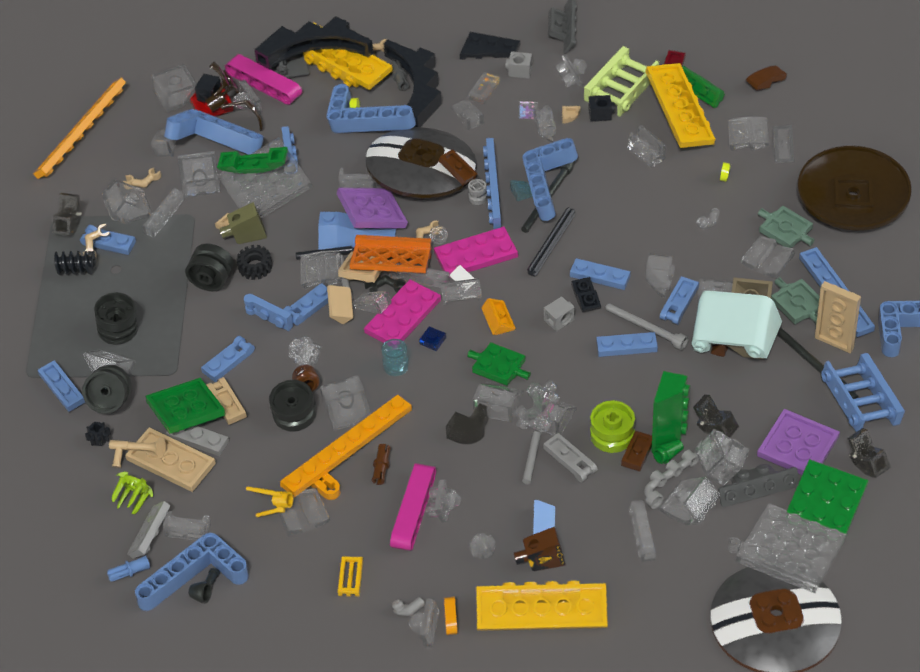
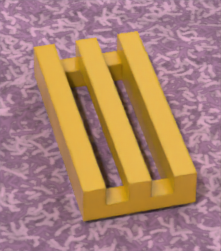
M363 557L341 558L338 596L343 594L351 596V594H355V596L360 595ZM346 562H350L347 588H343ZM358 562L355 588H352L354 564Z

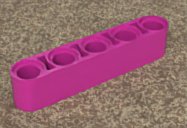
M237 54L225 65V70L230 76L287 105H290L302 94V89L296 82L243 55Z
M414 464L392 531L390 547L409 551L413 550L435 481L436 467Z

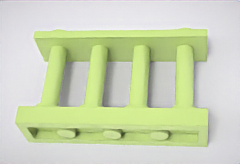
M623 46L584 87V100L589 102V96L610 95L611 102L617 105V116H621L625 111L629 110L631 104L651 84L645 72L647 66L631 60L629 48ZM655 61L652 66L659 65V62ZM624 66H629L644 74L639 78L621 69ZM619 76L635 84L628 88L612 79ZM609 86L625 95L620 99L602 90Z

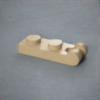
M224 377L218 379V382L213 384L211 382L206 384L225 409V416L223 417L228 425L247 417L244 408Z

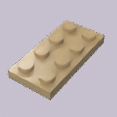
M824 281L820 290L815 338L851 353L855 344L861 296Z
M149 427L137 442L154 443L157 442L159 437H163L166 444L163 457L158 458L156 453L152 451L129 450L125 455L126 460L193 492L216 464L215 459Z

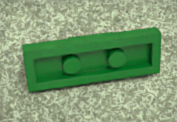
M682 66L689 83L692 85L694 94L710 106L717 108L720 101H723L724 91L687 67Z

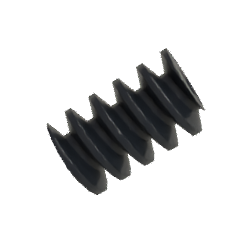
M94 250L91 256L88 255L87 251L84 252V256H81L80 251H77L76 256L73 255L72 251L69 252V256H66L65 251H62L61 257L58 256L56 251L54 254V264L58 275H62L64 272L66 275H70L71 271L74 275H77L78 272L84 275L86 271L89 275H92L96 264Z

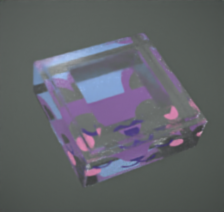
M519 102V119H537V102Z

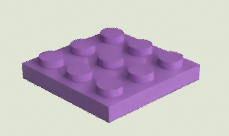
M338 188L336 194L354 228H406L408 222L391 191L385 188Z
M783 409L758 449L757 456L786 469L796 467L798 474L803 475L809 459L824 463L838 440L840 432Z

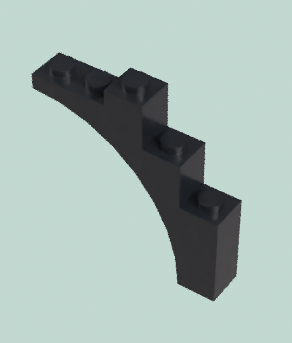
M335 16L323 28L310 21L297 32L281 26L255 48L254 51L256 63L271 69L279 62L291 56L317 49L347 50L370 57L373 54V44L369 38L356 33L354 30H350L349 22Z
M387 39L383 43L384 56L395 60V62L396 60L400 61L401 67L410 76L414 88L407 105L412 108L416 121L414 127H422L442 105L441 91L436 89L439 85L438 72L433 70L436 66L435 53L421 47L414 51Z

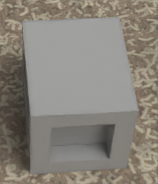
M511 52L510 58L506 59L505 66L508 69L509 77L530 79L532 53Z
M561 296L544 307V321L557 332L574 321L575 309L573 304L569 301L567 302Z

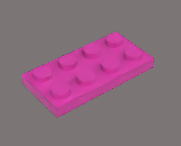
M505 227L434 248V254L447 279L451 278L450 274L459 265L467 272H472L518 257V251Z
M409 280L364 327V333L397 349L441 301V295Z

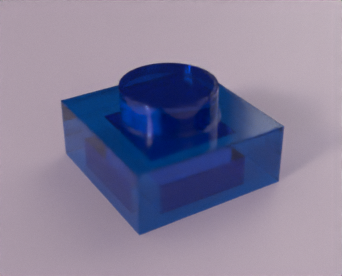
M429 326L419 339V343L422 346L437 351L445 341L446 333Z

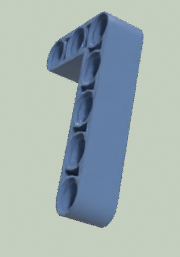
M338 84L333 88L327 111V119L331 131L334 133L408 130L416 124L412 108L408 105L350 108V99L352 97L346 84Z
M190 109L167 118L164 134L167 139L179 140L195 133L249 155L261 154L263 142L261 134L202 111Z
M570 138L529 150L522 157L533 201L539 218L543 221L551 220L556 215L545 171L571 163L578 158L576 147Z
M885 301L880 305L878 325L881 349L885 356L896 357L899 354L902 340L900 327H920V301Z
M206 533L136 587L135 595L138 606L144 611L155 608L210 564L217 568L232 583L237 585L243 584L249 578L246 561L214 533Z

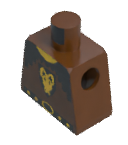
M555 527L524 538L525 549L514 552L516 564L529 562L532 571L566 565Z

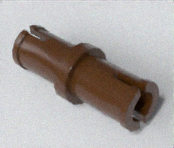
M386 444L378 445L377 457L373 462L374 472L371 481L375 484L377 479L376 485L384 484L386 470L390 465L388 459L391 447L387 445L385 450Z

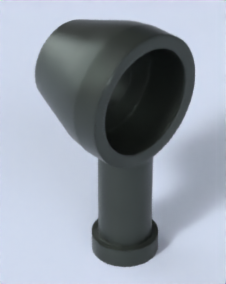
M215 568L209 570V574L204 582L190 585L189 597L200 603H207L210 600L211 586L219 575V571Z

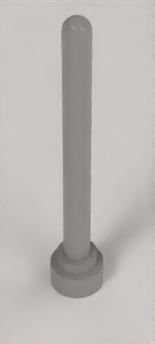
M612 304L605 306L607 311L671 341V344L681 351L688 344L689 337L682 333L673 334Z

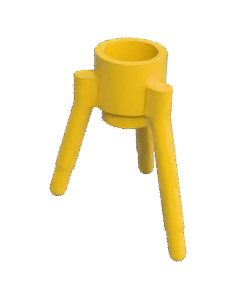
M246 487L247 491L272 495V503L277 507L256 513V517L278 512L285 513V508H291L293 505V494L291 492Z

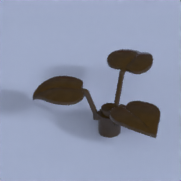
M212 62L209 67L221 76L223 85L212 96L205 99L211 111L214 112L220 107L223 110L226 107L245 104L257 116L261 131L263 129L261 116L249 100L224 104L226 102L224 95L233 88L238 96L241 93L230 74L226 70L222 72L216 62ZM227 86L228 89L221 93V91Z

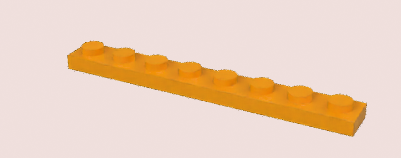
M119 78L109 86L33 173L37 179L42 176H49L54 170L52 167L58 165L64 159L62 155L70 152L74 147L72 144L75 141L78 142L84 136L83 131L90 129L94 124L92 121L98 119L104 113L102 111L104 107L107 108L113 103L112 98L114 96L117 97L123 91L122 87L126 83L122 78Z
M396 395L280 481V486L287 492H291L295 498L326 473L412 410V405L399 395Z

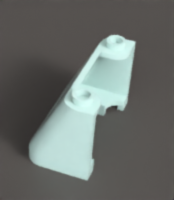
M703 291L698 303L691 343L694 351L700 353L708 352L711 348V343L742 346L752 358L767 359L782 320L774 301L767 296Z

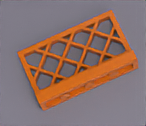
M356 235L350 269L426 273L428 261L432 255L431 239Z

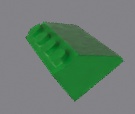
M666 371L662 373L653 402L652 453L657 445L677 439L681 441L682 435L687 433L688 423L686 422L689 415L687 409L690 400L688 398L690 385L687 384L688 376Z

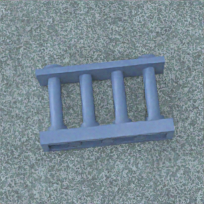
M868 353L861 354L857 365L835 370L830 361L825 362L821 372L822 380L826 382L857 434L861 433L866 421L884 417L888 418L893 426L900 425L905 410ZM858 373L864 380L843 384L840 377ZM868 388L873 395L853 399L849 392ZM877 402L882 410L862 414L858 406Z

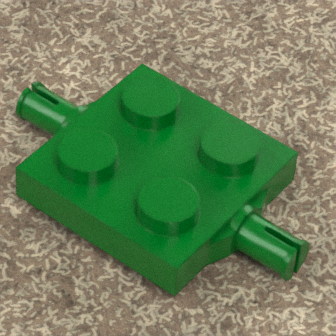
M491 342L482 353L470 349L467 357L477 360L472 367L473 373L508 386L511 380L517 376L526 380L530 378L531 372L521 369L526 355Z

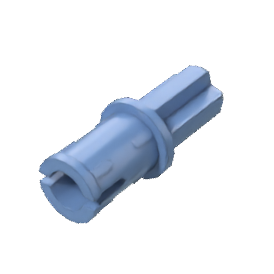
M146 556L131 562L125 561V564L108 569V578L110 581H115L126 576L132 577L137 572L150 569L149 561Z

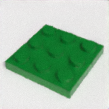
M201 378L145 396L147 404L169 434L225 416V409Z
M809 459L787 509L786 516L846 537L867 488L868 480Z

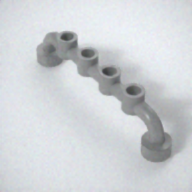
M718 438L710 443L705 439L700 441L696 452L693 453L691 450H686L682 454L681 462L677 463L675 460H671L666 465L667 471L661 473L659 470H656L651 474V481L644 489L645 496L647 497L646 504L652 509L658 508L662 504L664 497L658 491H653V489L663 487L668 479L673 476L678 477L683 472V469L688 466H695L700 458L710 456L717 447L724 446L725 452L731 457H735L741 452L742 444L736 439L728 440L725 438Z

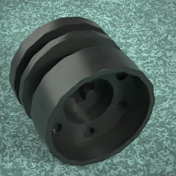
M118 292L108 293L100 297L94 307L99 337L103 341L115 345L130 341L136 335L138 329L134 301L126 294Z

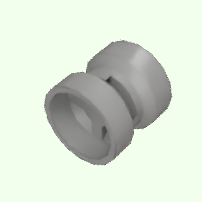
M474 179L469 182L470 203L481 205L486 202L487 188L485 181Z

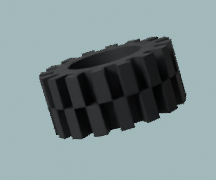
M251 245V248L246 246L245 251L241 249L240 254L238 253L237 255L238 270L241 276H245L248 280L250 277L252 280H255V277H258V280L262 279V275L266 277L267 273H270L272 269L270 251L266 250L264 246L261 248V245H257V248L254 245ZM255 260L261 261L257 264H248L249 262Z

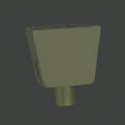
M254 202L227 215L229 225L220 228L223 239L234 236L237 244L267 238L263 222Z

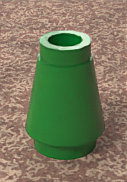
M677 439L657 445L653 450L654 459L659 464H667L684 449L683 443Z

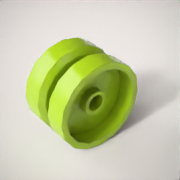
M615 400L598 404L592 410L590 416L592 443L596 448L608 453L626 450L635 432V416L630 406Z

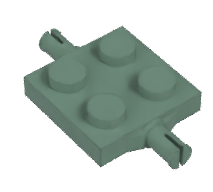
M784 206L773 213H769L763 208L759 210L758 215L766 219L759 227L760 233L789 250L800 241L807 243L809 246L814 243L815 239L806 235L813 229L812 222Z
M781 277L777 278L775 284L780 290L771 296L775 305L794 324L806 318H811L816 324L820 296L803 279L795 283L786 284Z

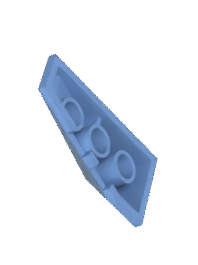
M320 212L318 225L319 250L352 246L354 248L356 235L396 237V229L354 228L347 213Z

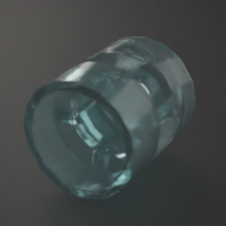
M400 339L386 341L381 348L384 371L391 376L404 374L409 366L406 344Z

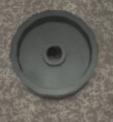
M209 243L200 244L195 248L186 267V277L193 285L202 290L219 291L223 288L234 265L233 258L226 250L217 245Z
M104 365L98 367L85 380L82 387V396L85 403L92 410L108 414L116 411L129 398L132 391V382L129 375L122 368L116 365Z
M286 380L272 389L269 395V404L277 426L290 432L300 431L307 428L314 421L316 406L313 393L306 383L299 380Z

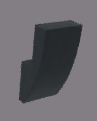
M590 277L571 282L576 300L582 312L601 308L597 291L594 290Z

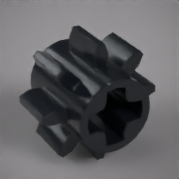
M94 422L86 427L87 433H85L87 441H90L91 446H102L109 442L108 435L111 432L110 428L105 426V422Z

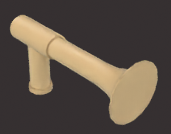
M159 437L157 442L154 443L110 440L109 448L115 449L112 467L121 468L123 450L152 451L156 453L158 458H162L166 449L164 438Z

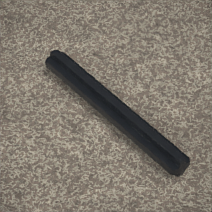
M566 208L527 268L529 275L534 277L538 274L574 218V209Z

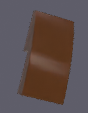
M775 65L756 71L748 76L746 81L752 85V88L762 90L770 88L772 82L785 80L787 73Z

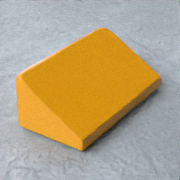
M487 298L482 306V311L492 334L498 335L514 331L516 328L504 300Z

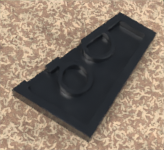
M469 32L460 52V60L475 56L476 59H482V56L510 58L511 52H518L520 41Z

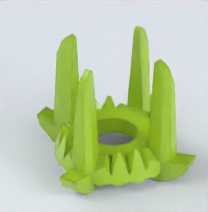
M129 472L117 473L116 476H119L120 479L112 494V502L116 500L124 486L125 489L117 505V509H119L129 491L134 490L127 508L132 505L137 495L141 494L132 511V514H136L147 496L153 497V491L146 484L145 479L141 478L140 480L128 475Z

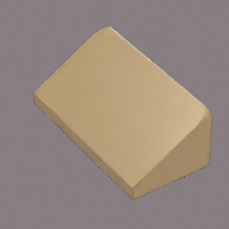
M327 286L330 318L341 324L347 323L353 318L351 289L342 286Z

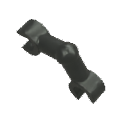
M383 275L375 283L366 282L365 289L372 287L369 289L370 294H375L377 288L388 284L394 287V291L397 293L400 290L399 286H404L406 283L403 279L395 280L388 275Z

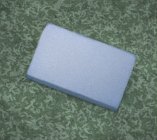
M534 500L533 534L555 527V506Z

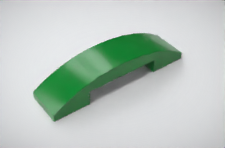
M270 148L269 153L240 155L238 151L221 152L217 168L227 172L249 174L271 171L285 164L288 148Z

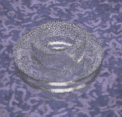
M435 226L430 230L429 237L434 244L440 245L446 242L448 233L444 227ZM437 232L440 234L439 239L436 238Z

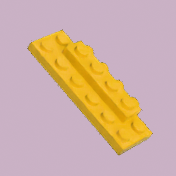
M317 49L303 52L304 60L307 64L311 65L313 63L321 72L327 71L334 79L340 78L348 87L354 86L357 88L361 85L370 90L392 72V65L374 55L367 57L356 52L340 49Z
M681 64L647 66L645 72L679 147L713 145L716 139L711 131L710 123L704 116V110L700 107L698 97L694 94L692 85L689 83Z
M549 581L545 585H537L536 582H525L524 585L506 582L502 584L503 586H477V631L607 628L606 583L580 584L579 581H568L567 584L558 585V582Z

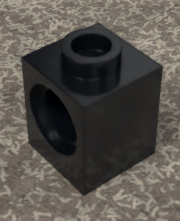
M203 73L195 86L198 101L206 102L205 99L212 96L221 87L220 77Z
M610 95L589 96L590 122L612 120V113H615V103L611 102Z

